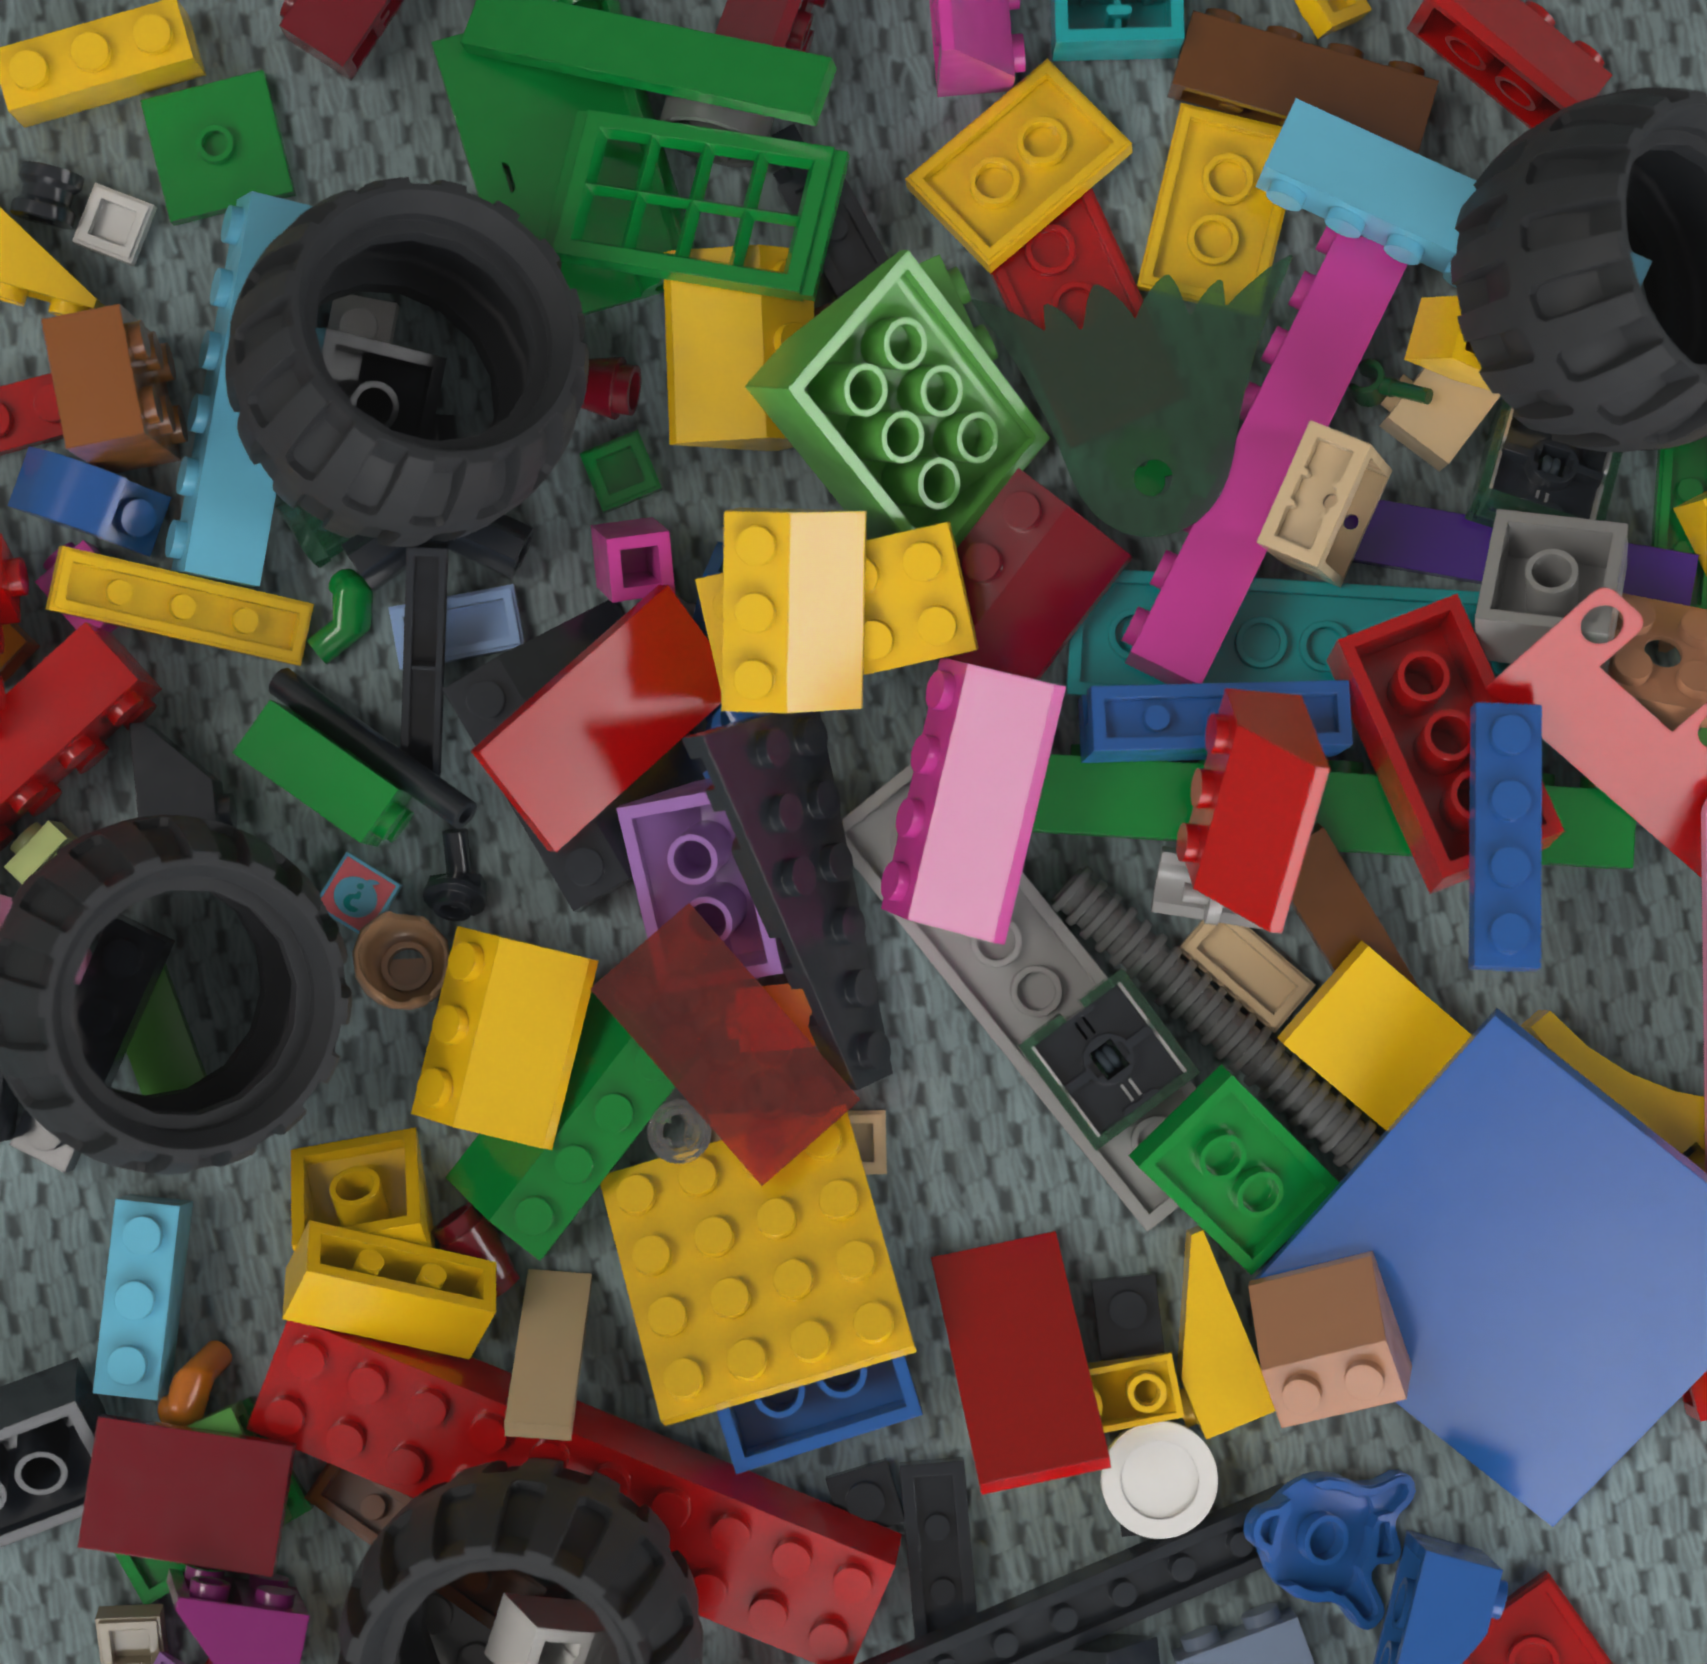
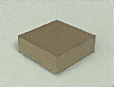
M163 1604L99 1606L95 1623L101 1664H153L159 1652L169 1654Z

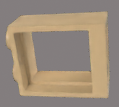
M1310 420L1257 543L1282 564L1341 588L1393 470L1371 444ZM1354 515L1359 521L1357 527L1351 530L1345 528V519L1348 516Z

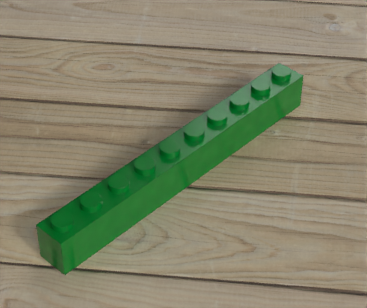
M1071 744L1070 755L1050 754L1032 833L1177 842L1180 825L1190 822L1193 810L1191 783L1194 772L1197 768L1204 769L1206 760H1197V763L1172 761L1081 763L1080 744ZM1327 760L1330 769L1314 824L1319 823L1324 827L1338 852L1413 857L1378 776L1363 774V762ZM1542 773V782L1565 831L1548 848L1541 850V865L1617 870L1632 869L1634 864L1636 820L1586 776L1580 777L1579 787L1555 786L1554 774Z

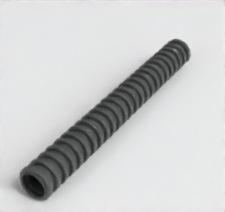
M1089 866L1083 869L1079 868L1051 899L1052 904L1050 907L1055 913L1059 910L1065 913L1067 917L1064 922L1071 927L1076 923L1082 929L1079 935L1084 940L1091 937L1097 942L1094 947L1097 952L1102 953L1106 950L1112 955L1109 962L1114 967L1122 964L1126 968L1125 977L1129 980L1136 977L1141 981L1139 989L1143 993L1151 990L1156 995L1154 1003L1159 1007L1164 1004L1170 1007L1169 1016L1173 1020L1181 1017L1186 1022L1184 1029L1188 1033L1194 1030L1201 1035L1199 1043L1205 1047L1211 1044L1215 1048L1213 1055L1218 1060L1224 1057L1231 1062L1228 1067L1233 1073L1241 1071L1246 1075L1243 1082L1248 1087L1256 1084L1260 1088L1259 1097L1263 1100L1270 1097L1275 1101L1273 1109L1277 1113L1286 1111L1290 1115L1288 1123L1293 1127L1299 1124L1305 1128L1303 1136L1307 1140L1316 1138L1320 1142L1318 1149L1323 1154L1329 1151L1335 1155L1333 1163L1338 1167L1346 1165L1349 1168V1173L1383 1135L1375 1132L1377 1124L1371 1119L1364 1122L1360 1118L1362 1111L1357 1106L1348 1108L1345 1105L1347 1101L1346 1096L1342 1093L1334 1095L1330 1091L1332 1085L1327 1080L1319 1082L1315 1078L1317 1072L1310 1066L1306 1069L1301 1066V1058L1295 1053L1290 1056L1285 1051L1287 1047L1280 1040L1275 1042L1270 1038L1272 1030L1269 1027L1264 1026L1260 1029L1255 1024L1257 1017L1252 1012L1244 1015L1240 1011L1242 1003L1237 999L1230 1002L1225 998L1227 990L1223 986L1215 989L1210 984L1212 976L1207 972L1203 975L1196 972L1197 963L1193 959L1185 962L1180 957L1182 950L1178 946L1172 949L1165 944L1168 937L1164 933L1156 936L1150 930L1153 924L1148 919L1141 922L1135 917L1138 912L1136 908L1130 906L1126 909L1120 904L1123 897L1119 893L1111 896L1105 890L1108 886L1107 882L1101 879L1097 883L1090 876L1093 870Z

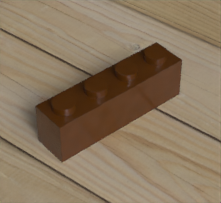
M1208 8L1205 13L1193 10L1167 98L1283 127L1297 98L1408 150L1419 153L1439 80L1425 77V70L1404 61H1390L1388 66L1363 59L1364 53L1361 50L1346 44L1330 43L1327 45V48L1306 43L1303 42L1302 34L1282 26H1268L1266 31L1243 25L1241 24L1242 18L1239 15L1227 10Z

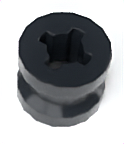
M33 161L21 162L18 175L23 182L21 194L12 199L10 213L27 221L62 229H72L76 217L71 209L73 197L82 191L84 178L72 171L53 165Z

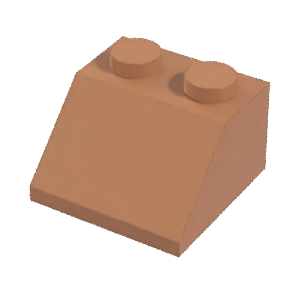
M1373 1251L1249 1282L1248 1288L1261 1371L1281 1428L1407 1399L1412 1364Z

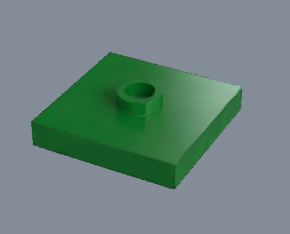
M264 70L140 100L169 220L173 226L224 214L229 205L236 206L237 199L251 191L283 199L296 196L267 75Z

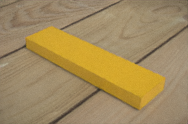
M59 546L45 610L301 666L314 604L71 547Z

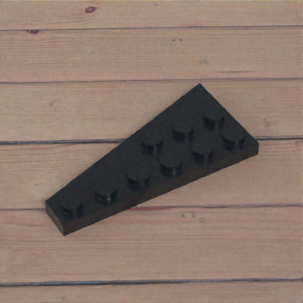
M820 711L798 713L765 712L682 738L690 758H702L712 781V785L705 790V793L713 811H725L735 834L731 852L769 939L780 938L786 950L790 963L783 968V971L791 989H803L812 1013L808 1028L836 1091H856L893 1074L890 1061V1043L885 1035L878 1001V983L872 972L865 937V918L859 907L852 872L853 858L847 847L840 813V794L834 783L827 748L828 735Z

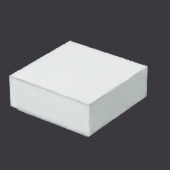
M95 183L72 242L134 267L157 208L153 204Z

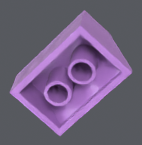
M710 778L694 781L620 805L616 808L660 994L783 974V968L790 963L781 939H769L733 857L731 849L735 834L725 811L714 812L705 790L712 785Z

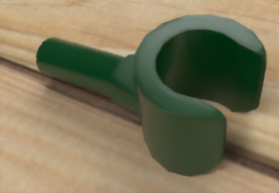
M1370 358L1362 360L1358 368L1361 375L1377 379L1374 384L1368 387H1360L1354 383L1348 385L1355 402L1364 407L1377 406L1383 402L1386 396L1398 397L1426 405L1430 404L1433 399L1432 389L1385 375L1382 365L1375 359Z

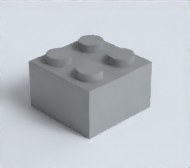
M1497 509L1475 614V633L1487 660L1513 663L1593 591L1599 588H1611L1622 597L1627 570L1628 524ZM1603 605L1587 612L1581 622V633L1584 638L1593 643H1606L1614 639L1619 610L1612 606ZM1610 658L1600 666L1607 674Z

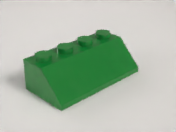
M601 976L591 990L553 1149H542L479 1134L445 1178L490 1223L541 1261L701 1057L702 1053L604 976Z

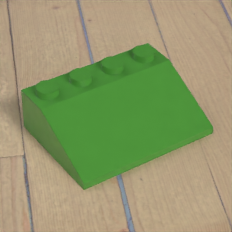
M909 250L897 252L787 338L745 386L844 510L867 511V539L950 521L957 549L1016 470L1019 468L1023 471L1050 439Z

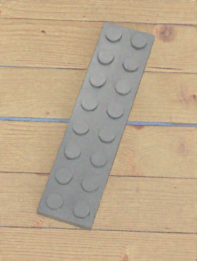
M911 764L842 818L847 847L853 858V866L882 902V875L886 866L893 860L898 838L896 816L900 804L908 796L913 775ZM1023 872L1021 874L1005 945L917 923L892 914L1142 1227L1148 1232L1176 1210L1179 1206L1128 1155L1196 1087L1185 1073H1181L1177 1076L1179 1080L1163 1092L1155 1094L1124 1117L1125 1120L1108 1133L1104 1131L1097 1137L1092 1132L1067 1096L1030 1049V1046L1053 1026H1058L1066 1021V1019L1088 1004L1092 997L1108 985L1112 986L1113 984ZM1107 1040L1106 1043L1115 1051L1123 1066H1125L1126 1061L1112 1042ZM1090 1053L1089 1056L1093 1060L1094 1064L1105 1076V1078H1107L1108 1075L1104 1071L1102 1065Z

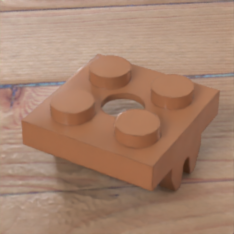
M1622 593V598L1642 616L1643 626L1638 634L1611 656L1608 675L1670 731H1674L1707 702V609ZM1620 611L1614 638L1621 632L1623 627V616ZM1659 640V652L1667 653L1676 647L1680 653L1681 661L1673 667L1658 666L1645 653L1644 647L1650 641ZM1707 717L1701 722L1699 727L1707 728Z

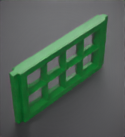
M590 109L588 111L577 110L544 238L555 250L562 263L796 301H815L850 155L848 151L835 150V147ZM608 139L647 145L636 189L597 183ZM661 147L700 153L690 197L650 192ZM715 155L754 161L743 206L704 200ZM769 164L808 169L798 215L758 209ZM593 195L632 201L621 246L582 240ZM647 203L686 209L675 254L636 248ZM700 212L740 218L729 263L690 257ZM755 221L795 227L784 272L744 266Z

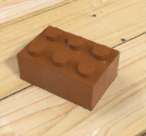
M120 304L41 319L66 449L87 463L115 474L181 461L178 444L188 442V432L181 406L179 404L172 406L169 399L166 382L176 380L175 364L169 344L167 342L160 344L156 332H151L145 327L142 320H137Z

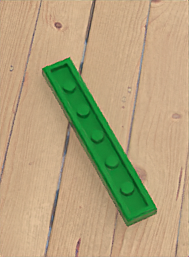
M476 0L460 42L467 53L811 126H817L837 70L831 57L552 0Z

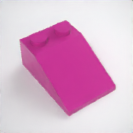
M929 0L937 97L1008 92L1012 89L1015 73L1025 72L1026 69L1023 33H1011L1010 10L1020 9V0Z

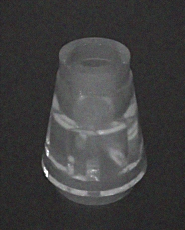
M676 1099L664 1103L653 1113L648 1124V1140L651 1148L661 1159L670 1163L684 1164L697 1159L705 1152L711 1140L712 1127L707 1113L698 1104L689 1100ZM674 1115L680 1116L683 1122L681 1132L674 1137L665 1136L663 1134L665 1123H671V1117Z

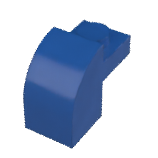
M29 446L7 506L53 524L91 535L150 557L171 497L91 464Z

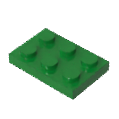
M1222 1064L1128 1155L1158 1187L1250 1275L1262 1266L1300 1228L1340 1183Z

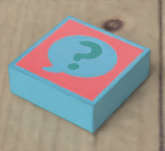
M346 852L320 893V896L329 915L333 919L359 934L360 929L379 914L388 911L403 885L350 852Z

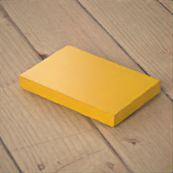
M1047 58L906 177L905 182L907 189L991 274L1132 154V143Z
M1181 102L1136 285L1139 290L1259 318L1286 209L1271 202L1267 198L1266 192L1255 186L1282 129L1281 126Z
M1361 940L1277 1038L1387 1131L1472 1034Z

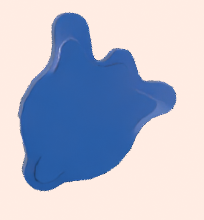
M1398 1469L1388 1470L1373 1479L1367 1480L1347 1479L1333 1472L1313 1471L1305 1473L1287 1482L1269 1500L1252 1507L1244 1521V1535L1246 1540L1256 1547L1265 1572L1281 1589L1296 1598L1313 1603H1335L1351 1623L1363 1630H1370L1379 1624L1385 1612L1383 1601L1372 1581V1571L1378 1564H1393L1401 1555V1545L1396 1531V1520L1399 1514L1413 1500L1416 1492L1415 1482L1410 1475Z

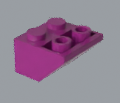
M186 1564L185 1570L169 1568L166 1581L175 1610L213 1664H300L310 1615L297 1587L288 1586V1577L277 1573L273 1577L250 1574V1579L224 1576L225 1570L189 1564Z

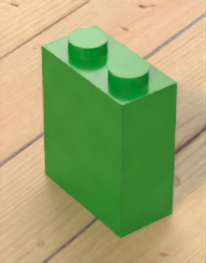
M271 699L232 752L359 843L376 847L381 841L386 839L393 843L405 829L414 814L411 809L406 807L412 798L411 795L295 711Z

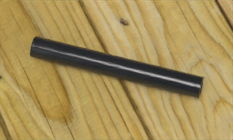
M283 668L274 675L269 684V693L456 829L465 827L472 820L477 810V804L472 799L291 669Z

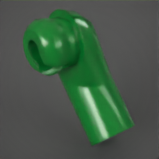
M341 569L331 577L329 591L333 594L332 620L307 640L312 649L327 665L363 637L372 625L373 591L365 579L354 569Z

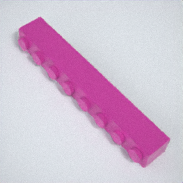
M1326 226L1315 248L1316 251L1326 255L1317 275L1304 270L1288 303L1289 306L1299 311L1289 331L1277 325L1260 359L1271 365V368L1262 386L1251 381L1249 382L1233 414L1234 417L1244 422L1234 442L1224 437L1221 438L1205 472L1215 476L1216 479L1206 498L1194 493L1177 527L1188 533L1187 538L1178 555L1166 549L1150 581V585L1160 589V592L1150 611L1138 606L1121 640L1133 646L1125 664L1166 684L1203 683L1267 552L1257 543V540L1310 420L1327 427L1329 426L1408 265L1391 258L1384 251L1383 245L1363 236L1359 238L1345 237Z

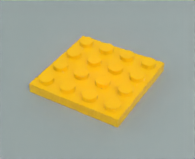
M845 1103L610 1172L600 1184L658 1413L664 1426L917 1352Z

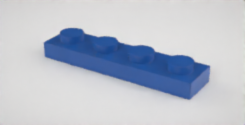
M1476 702L1470 707L1469 969L1536 972L1541 969L1542 705Z

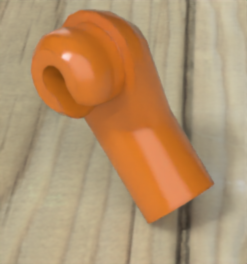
M216 1340L209 1341L176 1372L169 1387V1394L162 1397L158 1403L157 1412L162 1423L186 1426L203 1418L213 1382L232 1362V1354L225 1344Z

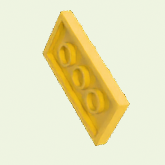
M950 521L866 540L863 675L975 651L979 648ZM723 572L695 579L721 693Z

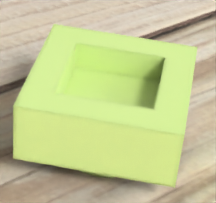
M48 820L43 826L35 822L13 842L10 850L16 855L4 868L23 884L30 875H34L55 857L60 848L77 837L62 822Z

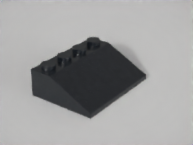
M607 600L497 656L442 689L475 746L624 616L617 602L612 603L610 600ZM691 730V731H690L686 736H684V737L693 735L694 732ZM681 739L557 852L548 851L511 803L510 805L574 912H580L633 880L616 808L641 798L694 781L703 780L705 777L702 773L707 770L702 758H690Z

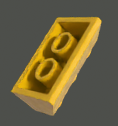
M760 244L749 245L744 266L784 272L789 248ZM733 246L691 249L690 257L729 263ZM671 250L664 253L675 254L676 250ZM664 279L669 445L756 451H780L793 448L792 444L745 386L787 338L814 318V301H796Z
M733 508L724 511L721 711L798 713L863 708L867 511Z
M457 926L436 1013L433 1018L421 1074L417 1083L411 1114L454 1128L552 1150L599 961L506 936Z

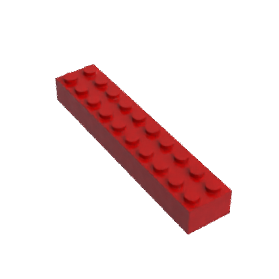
M287 1320L248 1422L247 1430L269 1439L296 1443V1450L412 1498H415L433 1485L450 1482L458 1473L465 1469L497 1460L506 1461L507 1466L511 1467L523 1465V1463L531 1458H547L564 1461L563 1468L579 1471L593 1476L596 1471L619 1483L620 1492L639 1507L644 1503L648 1505L666 1525L670 1535V1550L672 1552L678 1550L685 1557L692 1573L699 1598V1616L815 1664L854 1663L896 1566L902 1538L901 1533L850 1514L848 1511L753 1472L745 1471L736 1474L733 1464L578 1400H576L571 1441L505 1436V1416L512 1373L473 1357L469 1360Z

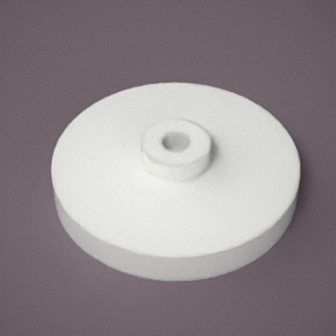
M1168 1420L1125 1429L1110 1444L1108 1451L1111 1468L1101 1470V1490L1113 1516L1128 1530L1148 1538H1172L1192 1530L1209 1513L1217 1494L1218 1472L1211 1451L1194 1431L1180 1423Z

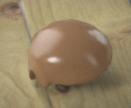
M387 911L379 914L360 929L352 951L355 978L369 998L377 1004L390 1009L413 1010L425 1007L429 1002H433L441 993L450 950L448 940L432 923H429L428 919L418 915L396 914L392 911ZM403 950H414L424 957L393 959L397 953Z

